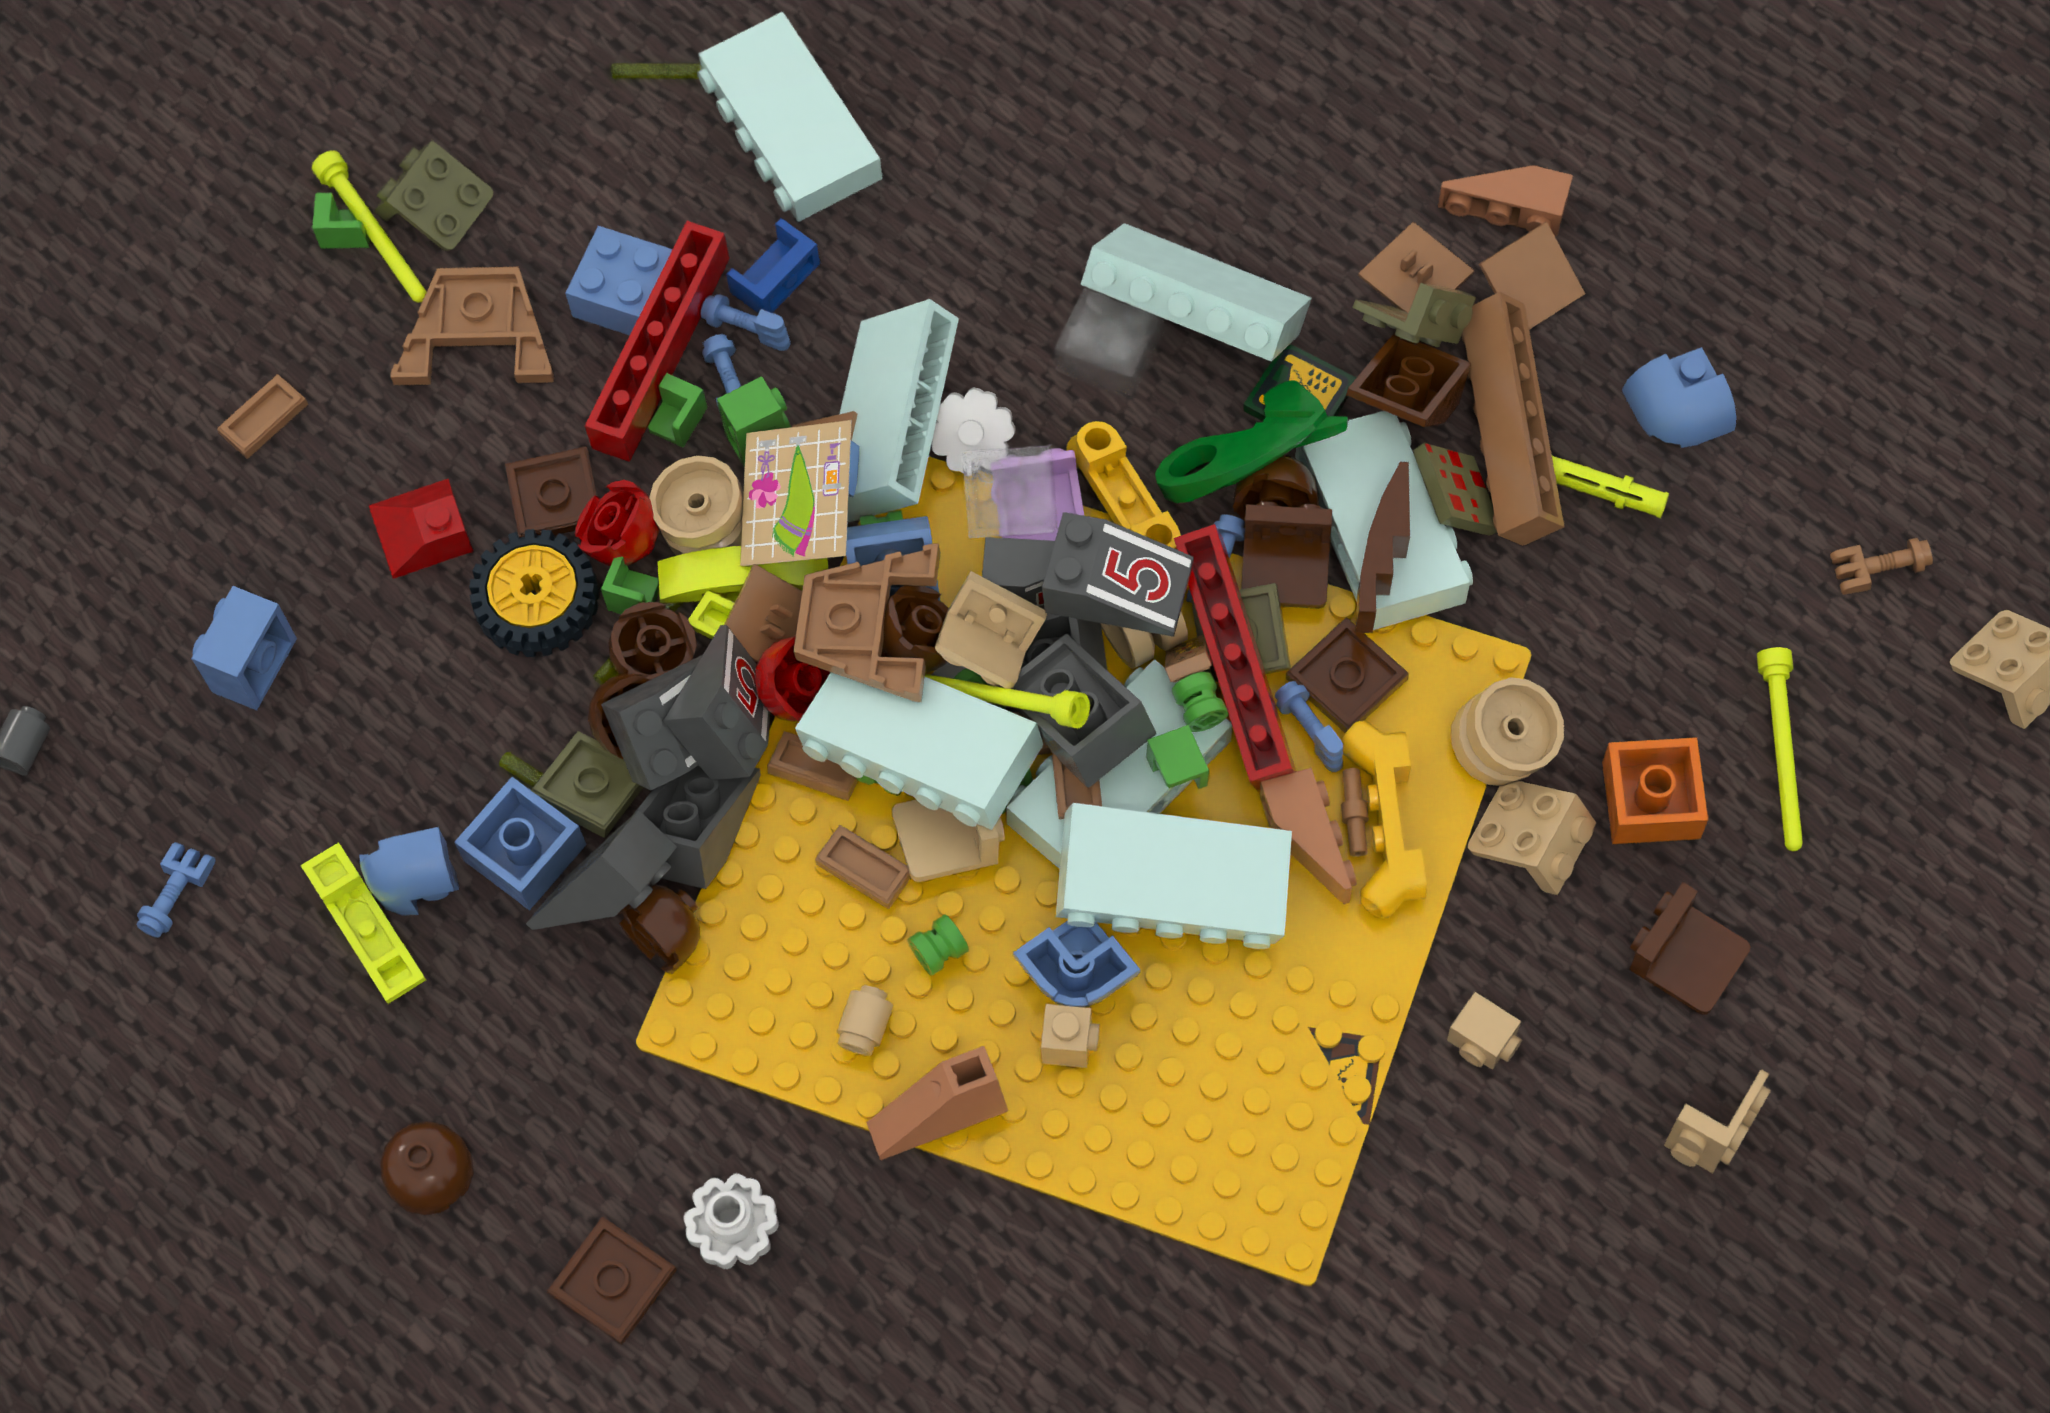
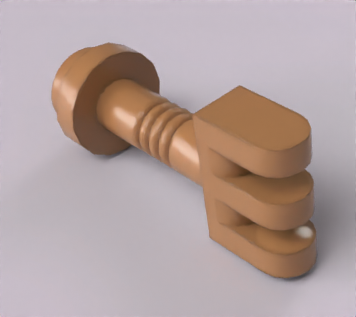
M1918 538L1908 539L1907 549L1879 555V557L1864 558L1860 545L1839 549L1830 554L1833 564L1850 562L1835 569L1837 579L1855 577V579L1844 581L1839 585L1843 595L1871 590V574L1912 565L1914 572L1918 573L1925 571V566L1933 564L1928 541H1919Z

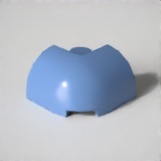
M1702 347L1670 360L1667 354L1651 360L1631 375L1622 389L1640 426L1649 437L1653 435L1664 442L1678 444L1683 448L1701 444L1735 430L1736 411L1730 387L1724 374L1717 376Z
M439 827L378 841L379 850L369 855H359L361 872L372 895L386 910L399 915H419L416 899L439 900L448 896L449 892L459 890L457 873L449 860L447 843Z
M1067 921L1053 931L1048 927L1013 952L1015 959L1041 992L1058 1005L1088 1007L1099 1003L1140 973V968L1112 935L1109 938L1097 922L1094 923L1093 927L1071 926L1067 924Z

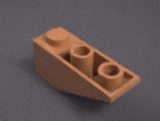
M1532 165L1444 181L1441 186L1438 207L1446 209L1449 213L1456 216L1472 215L1484 218L1497 226L1509 224L1525 228L1528 232L1547 222L1554 236H1557L1567 204L1573 175Z
M1312 768L1261 781L1260 800L1269 827L1292 831L1290 854L1343 904L1350 903L1352 886L1357 885L1356 876L1350 860H1342L1338 848L1343 845L1342 834L1337 821H1329L1325 807L1330 805V801L1323 780L1316 782Z
M985 1046L941 1062L866 1123L881 1161L1008 1112V1108Z

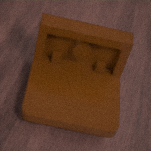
M1259 502L1256 505L1246 504L1241 589L1276 583L1282 607L1316 609L1324 607L1327 602L1332 509H1323L1315 504H1304L1299 507H1282L1274 502Z
M1682 882L1675 894L1666 891L1653 912L1659 918L1650 930L1643 926L1630 946V949L1636 953L1629 970L1699 1014L1706 1015L1711 1012L1750 952L1751 946L1741 936L1693 908L1692 905L1698 891Z

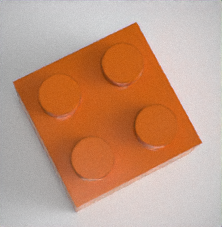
M1697 738L1608 743L1602 765L1612 844L1701 839L1708 822Z

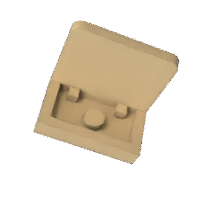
M970 571L947 611L935 650L950 664L966 667L979 674L988 684L1013 689L1018 680L1025 653L1046 620L1047 613L1037 605Z
M2009 610L2001 611L1950 659L1954 672L2002 693L2010 721L2023 729L2038 715L2044 713L2050 705V628Z
M1516 781L1505 786H1499L1468 842V849L1474 856L1526 868L1542 891L1558 895L1564 882L1572 874L1574 864L1585 843L1590 840L1596 821L1577 794Z
M917 800L899 803L893 807V821L910 877L914 881L922 882L998 864L999 842L1005 840L1001 818L998 819L993 829L990 830L979 824L975 827L968 826L959 821L953 813L938 808V810L928 809Z
M1762 1069L1760 1070L1728 1127L1686 1104L1664 1146L1671 1149V1155L1676 1160L1687 1166L1694 1167L1697 1164L1713 1173L1720 1161L1729 1165L1771 1091L1763 1086L1769 1073Z

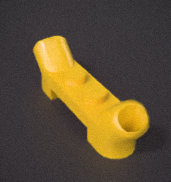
M1098 421L1087 423L1081 427L1078 434L1073 436L1068 442L1066 451H1075L1076 468L1082 471L1113 522L1177 550L1174 538L1180 536L1179 528L1168 511L1161 512L1127 459V446L1118 432L1111 425Z
M1363 720L1355 722L1342 738L1343 755L1372 776L1373 785H1367V801L1369 811H1377L1379 826H1372L1374 852H1382L1383 864L1360 890V900L1364 908L1374 916L1389 918L1403 901L1426 899L1425 865L1422 849L1404 850L1396 783L1408 782L1411 762L1406 733L1383 734L1369 722Z

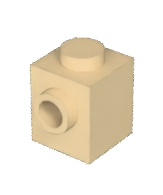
M1474 992L1450 1027L1447 1041L1460 1048V1055L1469 1063L1477 1067H1482L1484 1064L1493 1070L1500 1059L1508 1062L1519 1047L1522 1039L1516 1035L1521 1021Z
M1046 1004L1041 1042L1042 1064L1087 1068L1089 1051H1097L1100 1027V1024L1092 1023L1091 1008Z

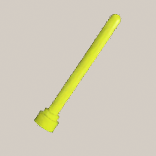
M327 151L321 154L312 164V171L323 185L335 188L356 220L363 223L367 236L414 302L421 303L426 295V290L349 182L347 163L337 151Z
M1775 647L1758 652L1757 664L1759 674L1763 675V680L1768 682L1784 842L1786 848L1794 852L1802 847L1803 841L1786 680L1790 678L1789 672L1793 670V659L1790 649Z
M925 673L927 678L988 703L1050 714L1061 726L1081 728L1089 717L1090 701L1087 695L1081 692L1065 690L1052 697Z

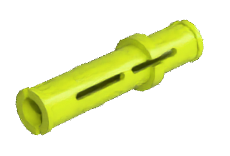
M1552 456L1557 484L1614 502V507L1622 510L1626 506L1654 515L1657 518L1662 517L1669 497L1668 492L1664 493L1633 482L1634 478L1627 475L1622 479ZM1566 473L1599 483V485L1567 475ZM1626 493H1630V494L1639 496V497H1641L1642 499L1637 498V497H1634V496H1631V495L1626 494Z

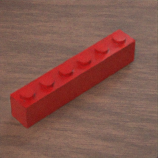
M686 221L585 424L592 449L628 462L631 461L661 400L659 384L666 373L673 375L701 318L702 305L705 299L713 294L730 259L725 233Z
M1214 524L1175 537L1174 541L1177 550L1194 557L1188 586L1249 781L1256 791H1260L1261 781L1297 771L1223 537Z

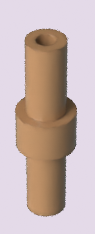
M1349 768L1342 772L1345 802L1341 804L1342 822L1347 824L1350 855L1359 857L1368 853L1365 823L1369 821L1368 804L1362 798L1360 770Z

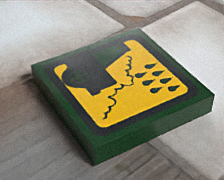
M1289 344L1269 364L1243 404V412L1264 421L1266 417L1265 404L1263 402L1265 393L1280 383L1295 380L1320 401L1328 416H1337L1349 398L1346 395L1347 390L1356 377Z

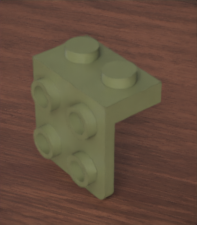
M432 140L420 151L413 147L399 165L404 171L397 181L391 177L377 193L376 196L382 201L375 208L374 212L385 221H388L398 213L441 249L450 251L456 247L491 200L493 190Z
M1420 283L1409 313L1396 307L1355 299L1353 308L1364 313L1363 321L1381 328L1389 326L1396 329L1395 335L1414 343H1419L1420 340L1429 345L1440 347L1442 341L1458 344L1464 328L1472 318V307L1476 297L1463 291Z

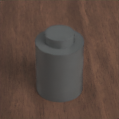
M22 706L20 710H10L0 730L1 768L20 775H28L50 731V726L45 722L46 716L43 713L28 706Z

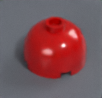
M620 480L605 486L610 492L601 499L594 495L588 501L579 516L575 528V536L581 540V545H578L579 548L591 558L608 566H611L614 558L624 557L625 565L629 566L647 556L653 550L660 531L653 519L654 514L651 500L646 492L633 482Z
M796 636L774 642L763 652L755 668L754 684L758 698L770 713L779 719L799 722L831 672L796 660L793 652Z

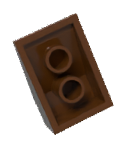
M1394 332L1349 386L1346 395L1422 427L1442 424L1447 421L1460 403L1471 363L1421 342L1414 343L1396 336Z

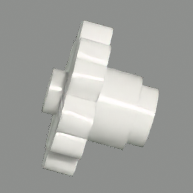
M972 388L966 393L965 397L953 392L940 403L937 416L938 422H936L932 439V450L937 455H947L946 462L949 469L961 471L966 475H972L979 466L986 470H991L992 462L999 461L1001 458L1008 456L1010 448L1006 441L1013 437L1016 429L1012 422V412L1006 407H997L998 400L994 393L984 392L979 388Z
M740 1174L731 1175L726 1183L718 1178H711L704 1184V1187L698 1188L693 1193L692 1198L695 1208L690 1209L684 1215V1222L687 1227L686 1236L692 1246L700 1247V1253L706 1263L717 1264V1266L723 1269H729L738 1259L746 1265H751L759 1259V1256L766 1254L770 1250L771 1244L768 1235L774 1233L779 1227L776 1205L773 1198L762 1195V1189L757 1180L746 1179V1177Z

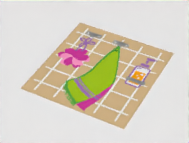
M852 420L746 433L740 566L846 556Z

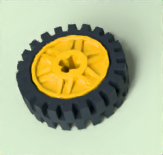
M534 529L525 530V537L519 538L517 532L508 535L510 542L506 544L501 539L493 543L494 552L491 553L485 550L480 556L482 565L475 564L472 571L474 579H470L469 584L472 609L484 634L488 639L491 638L496 646L501 649L506 647L509 653L517 656L522 651L526 657H535L536 652L541 651L544 657L553 655L552 649L558 647L560 651L569 648L568 641L573 639L577 642L583 637L582 629L588 630L593 623L592 615H596L598 609L597 599H599L597 580L586 554H583L574 541L570 544L566 536L559 533L555 538L552 531L542 529L541 535H537ZM535 590L537 594L534 595L531 591Z

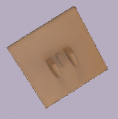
M1412 222L1358 273V276L1396 307L1409 313L1420 283L1456 290L1474 273V270L1421 227Z
M1544 222L1479 263L1495 294L1501 292L1525 304L1529 330L1585 295L1581 284L1547 222Z
M754 564L724 625L730 628L755 662H759L763 652L774 642L796 636L802 591L758 565Z

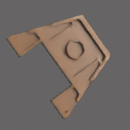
M519 267L437 268L418 310L419 318L412 333H408L403 344L404 351L399 363L394 364L391 371V380L394 385H431L433 347L516 345L514 376L517 383L554 382L552 368Z
M939 544L922 546V551L902 555L901 551L885 555V560L860 566L859 562L805 575L793 651L796 660L911 701L921 702L926 670L924 658L881 657L884 641L885 611L892 585L936 586L941 553Z

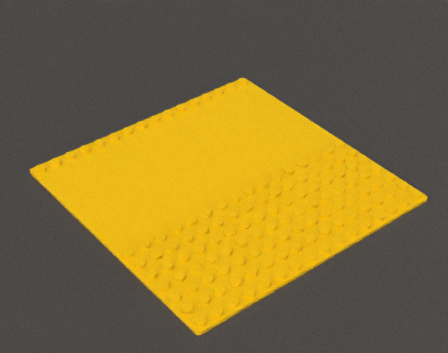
M929 456L918 504L897 510H902L903 519L928 516L932 543L939 544L941 552L937 576L939 593L941 594L940 601L949 608L970 571L982 576L985 537H1002L992 476L977 471L972 475H966L961 471H953L948 468L947 462ZM1083 506L1084 516L1113 522L1108 513ZM888 512L874 516L876 518L885 517ZM1231 553L1230 562L1239 590H1241L1243 557ZM844 556L840 566L848 564L847 556ZM1328 584L1327 602L1320 609L1281 606L1291 668L1346 617L1356 625L1357 602L1352 591ZM1187 585L1181 612L1188 630V640L1196 638L1197 633L1192 603L1186 601L1189 590ZM1427 615L1373 630V633H1365L1409 673L1408 680L1365 720L1383 734L1406 733L1411 762L1408 782L1396 783L1404 850H1423L1427 884L1426 899L1403 901L1389 918L1374 916L1364 908L1360 900V890L1383 864L1382 852H1374L1372 826H1379L1377 811H1369L1368 808L1369 821L1365 823L1368 853L1364 856L1354 857L1350 855L1347 824L1342 822L1341 804L1345 802L1343 770L1349 768L1360 770L1362 798L1367 801V785H1373L1372 776L1344 755L1342 769L1337 772L1329 771L1316 755L1315 743L1293 713L1282 714L1277 708L1296 771L1312 768L1316 782L1323 780L1326 786L1330 805L1326 806L1325 809L1329 821L1336 820L1339 825L1343 845L1338 848L1342 860H1350L1356 876L1357 885L1352 886L1350 903L1343 904L1290 854L1285 936L1275 944H1270L1268 949L1248 948L1243 946V940L1227 939L1226 943L1222 944L1206 943L1200 941V935L1183 933L1181 938H1164L1157 936L1155 929L1139 928V931L1135 933L1117 932L1112 930V924L1097 922L1109 938L1112 935L1140 968V973L1103 1001L1085 1007L1091 1008L1092 1023L1100 1024L1097 1051H1089L1087 1068L1042 1064L1041 1042L1046 1004H1058L1041 992L1013 956L1014 951L1048 927L1053 931L1068 920L1067 918L1055 917L1060 869L1007 825V813L1005 812L1000 816L1005 840L999 842L998 864L922 882H916L911 878L890 909H887L816 865L815 858L838 826L842 825L907 865L893 821L892 809L896 804L916 800L915 797L904 792L897 796L886 792L877 783L867 785L858 781L849 801L768 774L767 765L784 731L798 735L795 728L799 722L783 720L775 716L769 730L768 746L755 767L760 768L761 776L728 859L706 889L701 888L695 903L698 906V910L694 912V915L700 925V939L696 949L687 961L673 974L664 973L637 1036V1047L643 1052L869 1131L866 1122L938 1064L985 1046L1000 1084L1008 1112L914 1148L1295 1283L1311 1286L1316 1282L1369 1125L1363 1124L1352 1103H1364L1371 1093L1370 1082L1360 1075L1348 1078L1343 1089L1319 1045L1324 1048L1336 1047L1342 1039V1032L1364 1036L1358 1044L1360 1058L1368 1063L1379 1061L1370 1119L1371 1123L1487 784L1470 776L1458 762L1451 744V726L1458 710L1491 684L1507 678L1524 679L1530 662L1531 652L1524 646ZM1102 630L1107 670L1123 685L1137 668L1145 669L1154 659L1165 667L1166 651L1155 645L1154 658L1131 669L1115 652ZM1289 670L1266 674L1275 705L1277 703L1275 698L1276 692L1289 682L1286 680V672ZM934 671L925 672V673H926V674H932ZM1215 682L1217 685L1215 694L1217 698L1224 701L1219 682ZM1307 700V705L1324 727L1330 725L1342 741L1345 733L1312 702ZM1233 728L1231 742L1207 765L1209 769L1208 786L1198 789L1193 779L1160 813L1270 828L1260 800V791H1256L1249 781ZM1052 753L1036 756L1030 766L1033 780L1037 777L1036 772L1040 765ZM946 914L961 932L969 947V951L959 958L948 957V960L944 963V968L931 976L914 955L907 939L919 931H931L933 921ZM862 985L872 986L888 994L886 1000L893 1004L880 1046L874 1047L871 1056L851 1052L837 1044L840 1037L837 1029L850 992L852 990L860 991ZM1309 1027L1316 1028L1315 1038Z

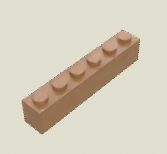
M1498 292L1473 305L1472 318L1464 328L1461 337L1466 346L1468 362L1471 363L1468 376L1472 382L1475 398L1474 412L1478 418L1481 433L1480 448L1485 457L1488 477L1486 483L1491 493L1494 509L1493 524L1498 536L1520 545H1527L1564 528L1525 304Z

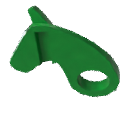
M1295 380L1285 381L1265 393L1263 402L1265 404L1266 417L1263 422H1256L1254 427L1238 432L1201 437L1178 447L1163 459L1156 470L1157 484L1166 500L1175 503L1194 501L1227 486L1234 485L1284 456L1293 448L1315 443L1346 431L1348 417L1328 416L1320 401ZM1210 462L1201 470L1193 474L1184 476L1195 467Z

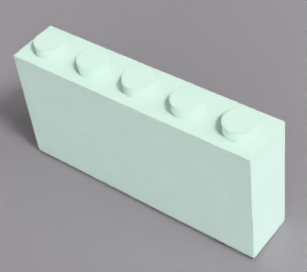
M783 12L699 53L702 70L697 72L704 90L708 94L711 92L715 93L719 99L716 101L721 116L726 123L734 122L738 129L735 131L741 147L746 153L752 150L757 158L754 160L759 175L764 182L772 181L776 187L774 195L779 206L784 212L790 210L798 222L882 179L879 156Z
M1125 223L1092 246L1081 285L1271 362L1299 336L1312 299Z
M931 299L863 320L860 323L840 414L852 411L858 413L852 441L859 446L858 477L854 497H848V522L859 520V516L878 515L916 505L919 502L959 318Z
M1386 411L1349 420L1346 431L1315 443L1297 447L1295 458L1303 462L1315 477L1319 495V506L1323 509H1332L1330 540L1356 602L1368 534L1381 497L1399 463L1409 462L1410 540L1406 558H1393V579L1390 595H1376V617L1373 630L1465 604L1469 586L1473 584V576L1469 564L1465 560L1461 561L1456 551L1457 539L1453 528L1440 524L1410 447L1411 436L1406 423H1400L1396 415Z
M1155 659L1145 669L1137 668L1124 684L1142 702L1157 733L1153 737L1186 726L1183 720L1184 708L1176 703L1172 694V688L1177 682H1170L1165 667ZM1227 718L1213 728L1192 732L1207 765L1231 742L1233 727ZM1146 742L1099 779L1102 807L1160 814L1191 781L1168 788L1160 771L1153 772L1146 758ZM1051 755L1040 765L1036 772L1037 777L1027 787L1021 785L1016 789L1007 804L1006 813L1007 825L1060 869L1064 819H1059L1053 759Z
M831 672L795 728L803 745V751L811 758L820 762H824L826 759L839 764L845 772L854 777L862 778L863 775L876 780L880 786L891 793L899 794L902 791L915 797L920 804L928 809H944L953 813L959 821L968 826L975 827L979 824L990 830L997 823L1044 745L1036 722L927 677L924 678L922 701L914 702Z
M1072 803L1064 815L1055 917L1067 918V924L1076 927H1093L1095 922L1112 924V930L1117 932L1135 933L1139 931V928L1155 929L1156 935L1164 938H1181L1183 933L1200 935V941L1206 943L1222 944L1226 943L1227 939L1243 940V946L1248 948L1268 949L1270 944H1275L1285 936L1292 831Z

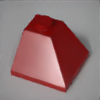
M449 479L369 505L393 579L473 552Z

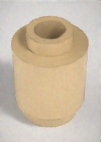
M862 985L860 991L852 990L850 992L837 1029V1033L840 1035L837 1044L840 1047L857 1054L871 1056L874 1047L880 1046L893 1008V1004L886 1000L888 995L886 992L867 985Z

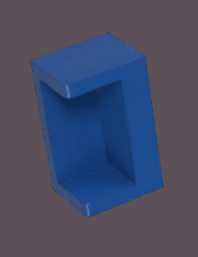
M782 218L775 223L776 242L743 275L734 269H731L726 274L730 293L757 313L761 309L773 313L820 264L817 244Z

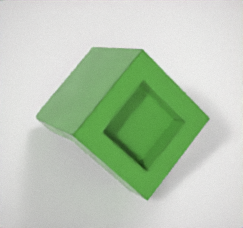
M316 193L312 229L320 248H369L370 238L366 234L363 223L357 221L350 210H339L332 193Z
M666 373L659 384L663 402L649 423L648 430L654 435L684 447L707 409L705 395L702 388Z
M624 557L614 558L601 588L608 611L622 614L625 609L638 603L656 602L659 594V579L629 570L628 566L624 563Z
M1189 725L1147 740L1146 758L1153 772L1160 771L1168 788L1193 779L1198 789L1208 786L1209 769Z

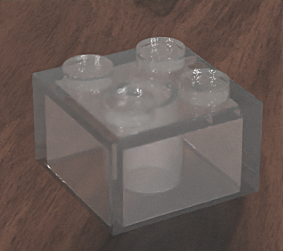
M1085 287L1055 346V370L1063 375L1132 400L1164 334V318Z
M1052 444L967 450L962 452L969 539L1053 533L1058 530Z

